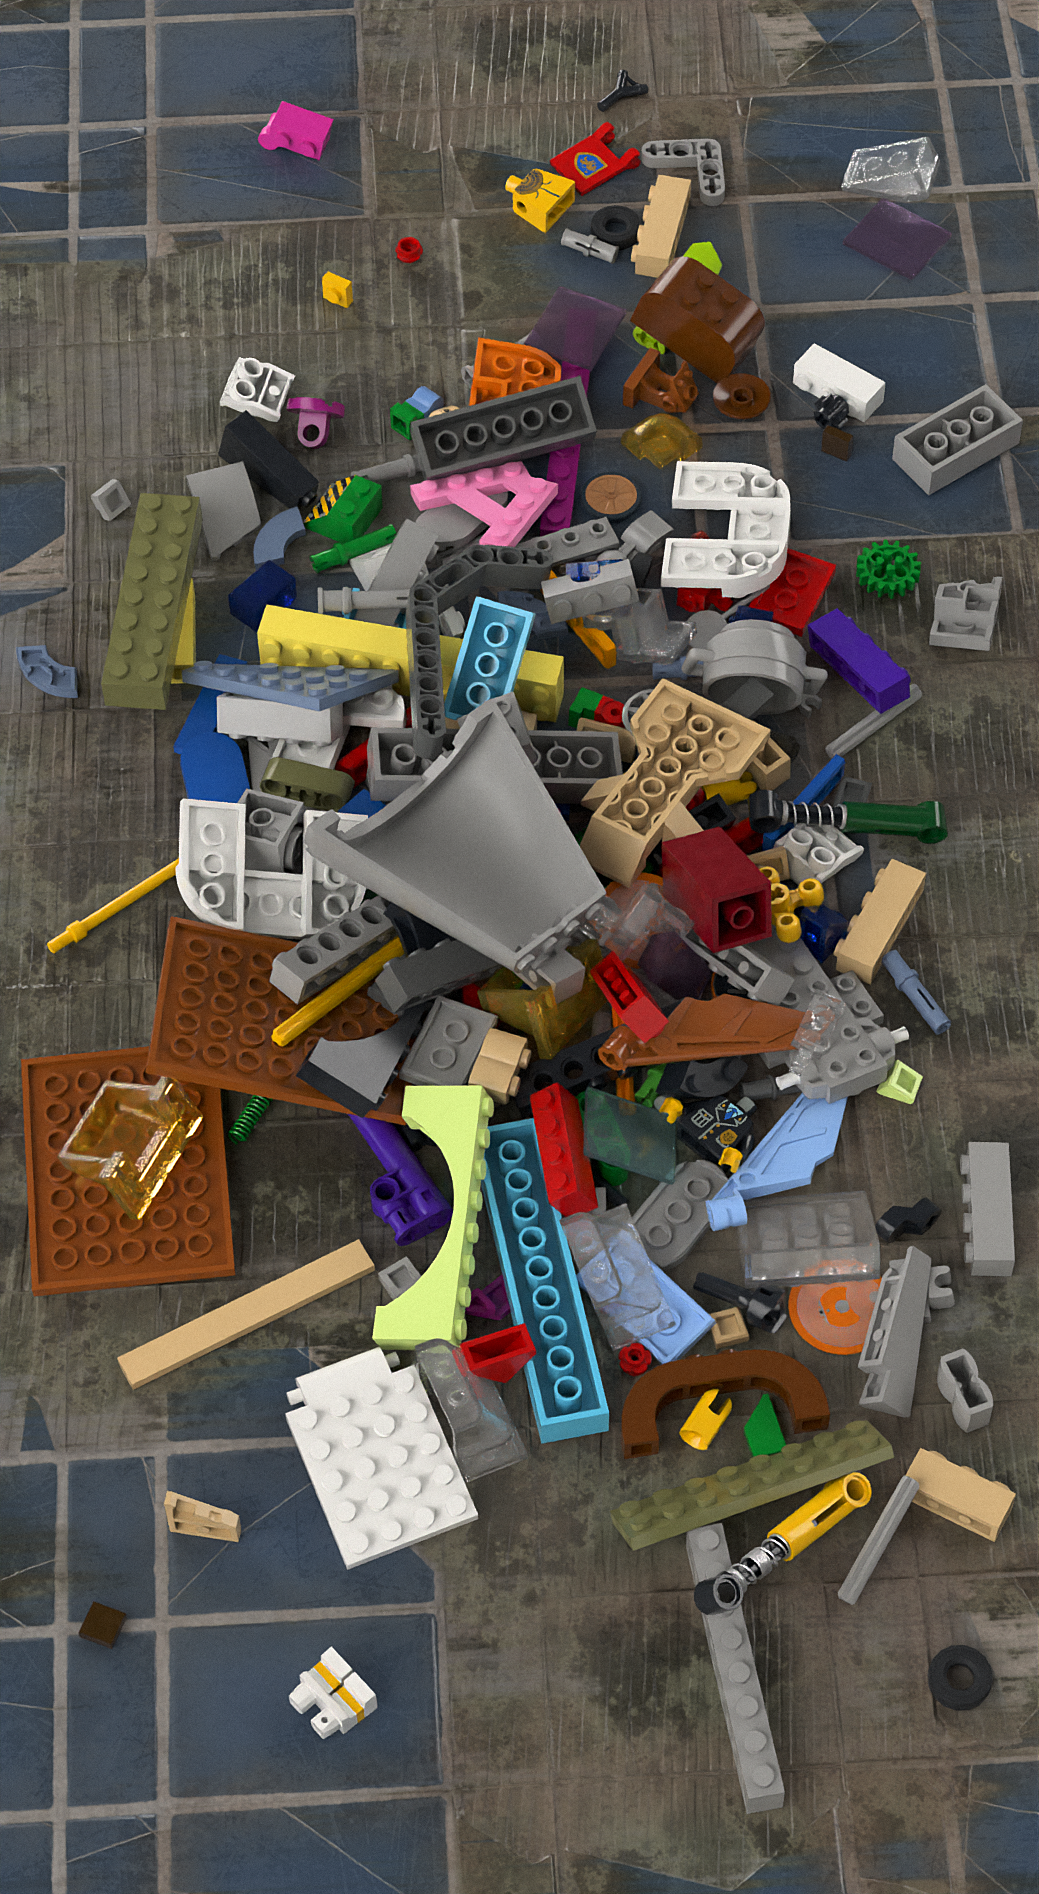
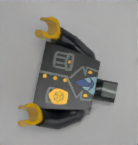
M720 1095L711 1100L705 1099L690 1103H681L673 1097H668L659 1109L660 1113L666 1112L669 1114L667 1121L670 1124H673L676 1119L679 1120L677 1138L703 1160L710 1161L719 1166L725 1173L730 1167V1171L736 1173L738 1167L746 1161L754 1150V1123L749 1117L757 1111V1107L746 1096H743L734 1105Z

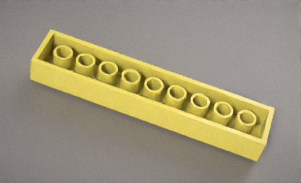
M266 605L257 632L260 664L276 663L278 666L304 667L342 665L344 668L395 669L399 673V682L392 684V689L399 695L410 696L406 629ZM440 635L445 703L463 639ZM525 650L513 692L521 711L537 714L538 721L556 722L564 694V657Z

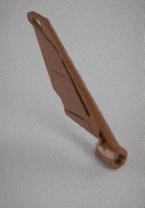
M725 993L709 1001L685 997L667 1018L669 1022L665 1025L664 1030L659 1036L649 1039L644 1044L630 1028L619 1026L598 1049V1055L606 1066L614 1070L622 1069L625 1071L627 1067L807 1049L812 1048L833 1022V1016L825 1011L815 1015ZM818 1021L822 1025L817 1033L801 1030Z

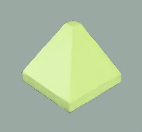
M896 1060L894 1066L887 1072V1080L880 1083L876 1092L880 1095L912 1104L923 1076L901 1061Z

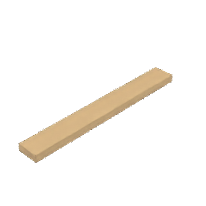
M358 1239L118 1357V1364L134 1390L375 1271V1265Z

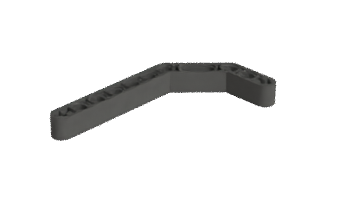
M473 545L410 588L405 615L413 748L419 757L424 759L437 758L441 754L446 730L438 616L481 586L542 589L541 582L549 580L553 564V556L548 551L538 548ZM451 581H457L449 587H443Z

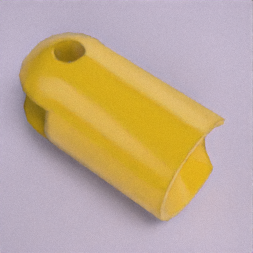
M744 771L737 780L704 785L701 788L707 800L719 793L728 806L748 799L749 795L756 791L757 784L750 782L753 778L752 773Z
M711 1389L704 1393L679 1432L687 1444L698 1450H707L732 1410L730 1397L722 1404L716 1414L708 1407L716 1397L719 1389Z

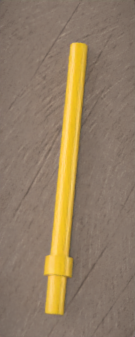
M179 858L80 922L76 920L68 925L65 932L47 943L49 950L54 954L73 941L75 943L79 942L87 936L88 931L175 876V867L179 864Z

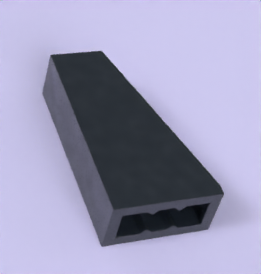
M247 410L225 426L218 455L229 464L243 461L249 479L289 509L294 507L300 509L302 506L307 508L316 500L319 481Z

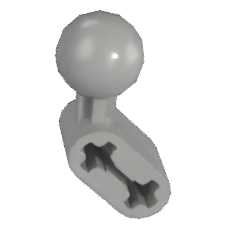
M648 511L625 530L621 536L625 543L618 551L609 550L598 556L594 565L598 566V570L594 574H600V566L606 565V562L607 565L627 559L631 562L638 552L650 555L666 542V538L672 535L674 529L654 511Z

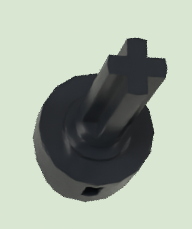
M699 1272L696 1275L693 1289L748 1310L747 1322L749 1325L769 1333H777L787 1318L783 1303V1295L786 1293L785 1289L763 1282L754 1292L704 1272Z

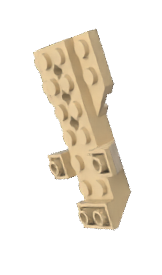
M662 678L631 718L630 728L639 753L638 758L625 774L597 780L581 800L582 806L595 812L580 844V848L593 870L630 888L646 867V858L661 839L662 842L704 831L685 807L701 786L739 779L769 740L771 729Z

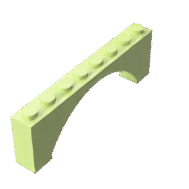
M482 1085L405 1087L402 1118L411 1129H420L441 1149L453 1180L454 1211L446 1240L428 1270L401 1296L386 1306L376 1307L372 1339L382 1350L460 1351L459 1344L466 1338L465 1308L469 1307L471 1302V1291L468 1287L469 1275H473L475 1269V1259L472 1255L473 1243H477L479 1237L476 1218L477 1211H481L483 1203L480 1185L481 1180H484L486 1177L484 1152L485 1148H488L490 1145V1132L487 1127L488 1119L493 1116L494 1112L493 1099Z

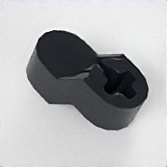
M927 1197L921 1199L912 1208L892 1206L877 1221L874 1226V1232L888 1244L893 1243L903 1233L923 1235L935 1224L942 1210Z

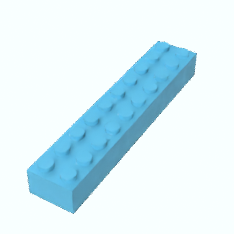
M534 1118L488 1126L490 1145L488 1148H485L484 1152L486 1177L484 1180H481V1186L513 1324L517 1326L525 1323L536 1349V1355L523 1367L541 1444L609 1431V1410L562 1216L558 1210L549 1204Z

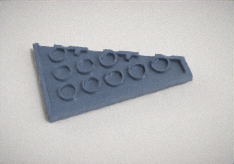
M198 661L194 663L193 667L182 670V682L320 712L398 683L399 673L395 669L344 668L342 665L304 667L278 666L276 663L240 665L212 664L210 661Z

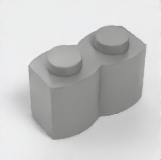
M963 1348L941 1356L937 1383L942 1395L952 1403V1413L956 1423L966 1433L989 1425L993 1409V1397L988 1386L978 1378V1368L973 1357Z

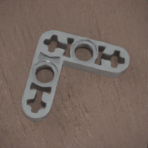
M716 140L649 141L642 146L641 161L646 167H697L701 201L708 206H717L724 201L725 181L721 146ZM676 151H685L688 154L685 156H677L674 153ZM707 151L711 154V158L707 159ZM712 169L715 170L717 173L714 175H707L704 173V171ZM709 186H714V193L710 192Z

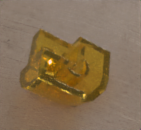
M666 413L648 416L625 431L621 437V444L638 459L641 460L646 457L659 469L676 458L679 461H684L703 448L702 438L679 418Z

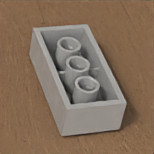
M985 384L896 435L892 459L928 495H931L1019 444L1023 419Z

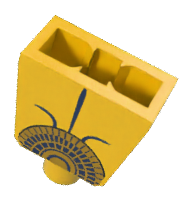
M533 169L524 179L511 175L505 185V189L513 193L514 212L544 233L575 202V181L540 169Z

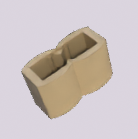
M489 1028L479 1056L473 1066L468 1086L482 1085L493 1101L506 1105L509 1097H515L518 1092L521 1078L517 1076L520 1069H526L530 1061L531 1050L527 1049V1038Z

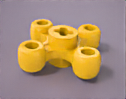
M762 867L759 870L771 881L772 925H775L777 936L782 942L793 943L800 938L802 933L800 920L794 915V910L800 906L807 908L820 906L824 900L822 884L814 878L803 880L795 890L789 891L786 885L780 884L779 874L774 868Z

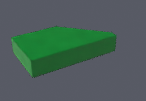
M769 1394L762 1396L744 1427V1436L752 1457L757 1455L769 1456L779 1453L786 1446Z

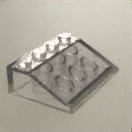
M865 1190L743 1200L747 1213V1224L736 1226L745 1288L757 1289L763 1282L777 1287H799L806 1284L821 1283L830 1285L835 1282H866L868 1280L880 1279V1242Z

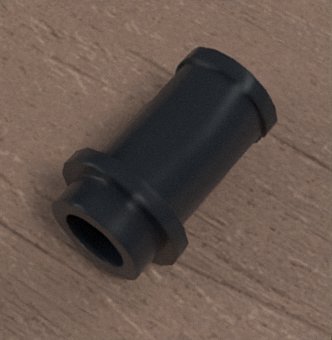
M394 1123L413 1152L423 1148L422 1146L426 1145L427 1142L423 1138L420 1129H411L407 1123L406 1125Z

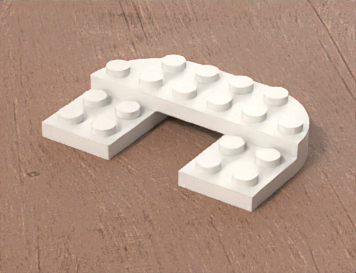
M677 461L672 508L731 510L728 539L666 538L661 587L722 588V597L743 598L747 594L761 590L771 584L783 571L787 559L791 514L790 494L785 483L781 479L778 481L770 476L769 470L752 464Z
M184 798L180 801L179 864L175 867L176 879L183 900L189 909L204 923L273 938L309 939L317 934L323 926H330L338 921L344 913H351L359 908L365 895L366 887L318 861L306 851L308 846L304 843V837L307 827L325 814L326 811L306 810L303 814L302 875L244 870L246 804ZM335 812L341 818L337 831L342 830L344 833L368 819V815Z

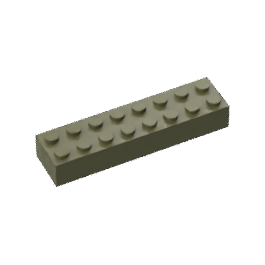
M140 493L101 681L105 706L166 710L203 521L200 497Z

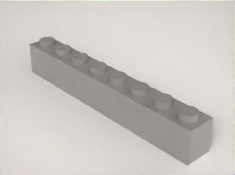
M722 1523L702 1526L687 1531L686 1549L695 1587L699 1582L715 1577L722 1571L731 1569L732 1564ZM741 1604L734 1610L716 1615H706L701 1612L746 1813L750 1814L782 1808L785 1790Z

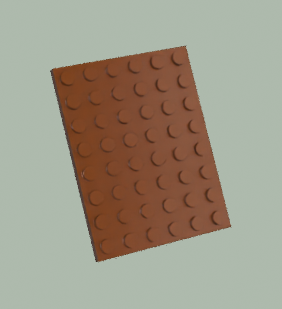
M171 916L166 937L145 1073L356 1115L295 1075L309 1050L321 1037L327 1041L360 1040L389 1029L398 1022L399 1018L397 1014L394 1015L381 1006V1002H376L367 995L368 988L382 973L381 971L287 1045L279 1046L272 1040L273 1030L342 977L297 1005L269 982L273 970L272 963L276 956L281 952H288L296 947L297 942ZM416 1037L413 1040L409 1039L407 1045L411 1046V1048L416 1040ZM407 1056L402 1061V1063L397 1062L395 1068L399 1070V1072ZM398 1072L389 1087H384L382 1092L386 1094V1097L378 1110L371 1109L364 1117L406 1125L405 1120L402 1118L405 1087L411 1086L412 1083L399 1079Z
M149 1046L21 1059L33 1296L236 1275L220 1088L145 1073Z

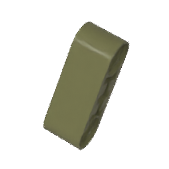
M274 757L269 760L259 784L260 790L263 793L304 802V806L325 811L333 809L337 813L340 808L348 803L355 786L353 778L345 772L282 757Z

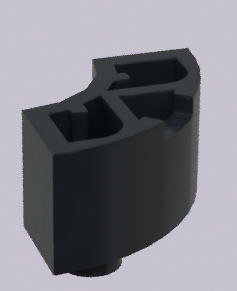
M737 1056L667 1063L655 1092L666 1098L673 1097L679 1101L718 1096L732 1089L740 1081L748 1065Z

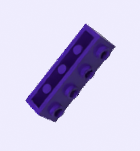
M837 608L808 624L810 647L880 714L910 698L909 683H911V678L907 670L899 667L892 661L889 653L881 650L869 634H864L851 617H846Z

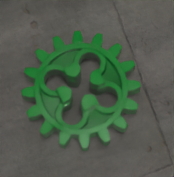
M884 539L881 546L876 542H872L871 550L864 547L862 555L857 557L856 576L860 577L859 585H867L868 593L874 590L878 591L877 596L879 598L884 593H888L890 599H893L894 593L897 592L902 597L905 596L906 589L913 591L915 583H919L921 562L917 561V552L909 554L910 546L906 545L901 548L897 540L893 545H889L887 539Z

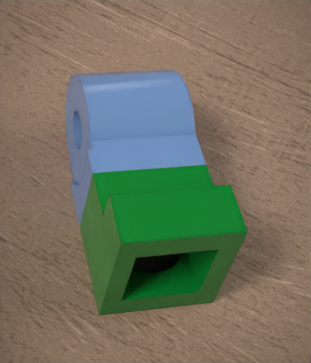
M421 386L403 404L397 402L390 408L391 428L411 441V422L427 418L431 412L443 408L444 399L427 387ZM403 422L406 423V428L402 426Z

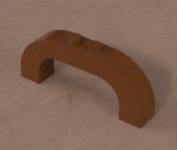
M728 1349L709 1356L693 1354L685 1359L667 1362L653 1368L634 1384L623 1406L621 1444L624 1459L658 1454L659 1436L656 1419L659 1413L667 1405L675 1401L702 1397L706 1391L711 1389H719L717 1395L753 1389L768 1391L776 1395L789 1410L794 1434L827 1430L829 1427L830 1411L825 1392L817 1378L808 1368L790 1356L760 1349L743 1351Z

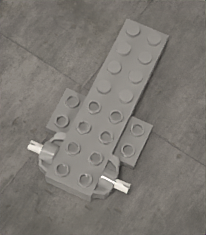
M772 925V937L747 944L795 979L779 1006L815 1015L825 1011L833 1016V1022L812 1048L759 1053L769 1069L786 1063L789 1067L790 1073L776 1077V1083L780 1090L796 1084L808 1099L825 1098L828 1104H831L850 1095H858L863 1090L887 1080V1071L895 1063V1044L908 1040L909 1033L904 1026L892 1032L886 1027L881 1028L878 1026L883 1023L884 1015L853 970L829 979L802 939L799 938L793 943L782 942L777 936L775 925ZM818 1021L801 1030L817 1033L822 1025Z

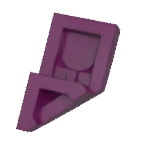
M500 1275L483 1290L477 1287L471 1292L470 1306L465 1308V1314L501 1320L511 1312L503 1275Z

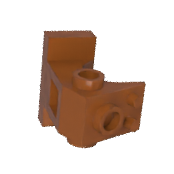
M650 347L623 385V405L633 409L637 402L642 400L669 413H686L699 394L692 377L693 372L689 369L687 362L683 361L681 368L675 376L667 375L660 370L661 352Z

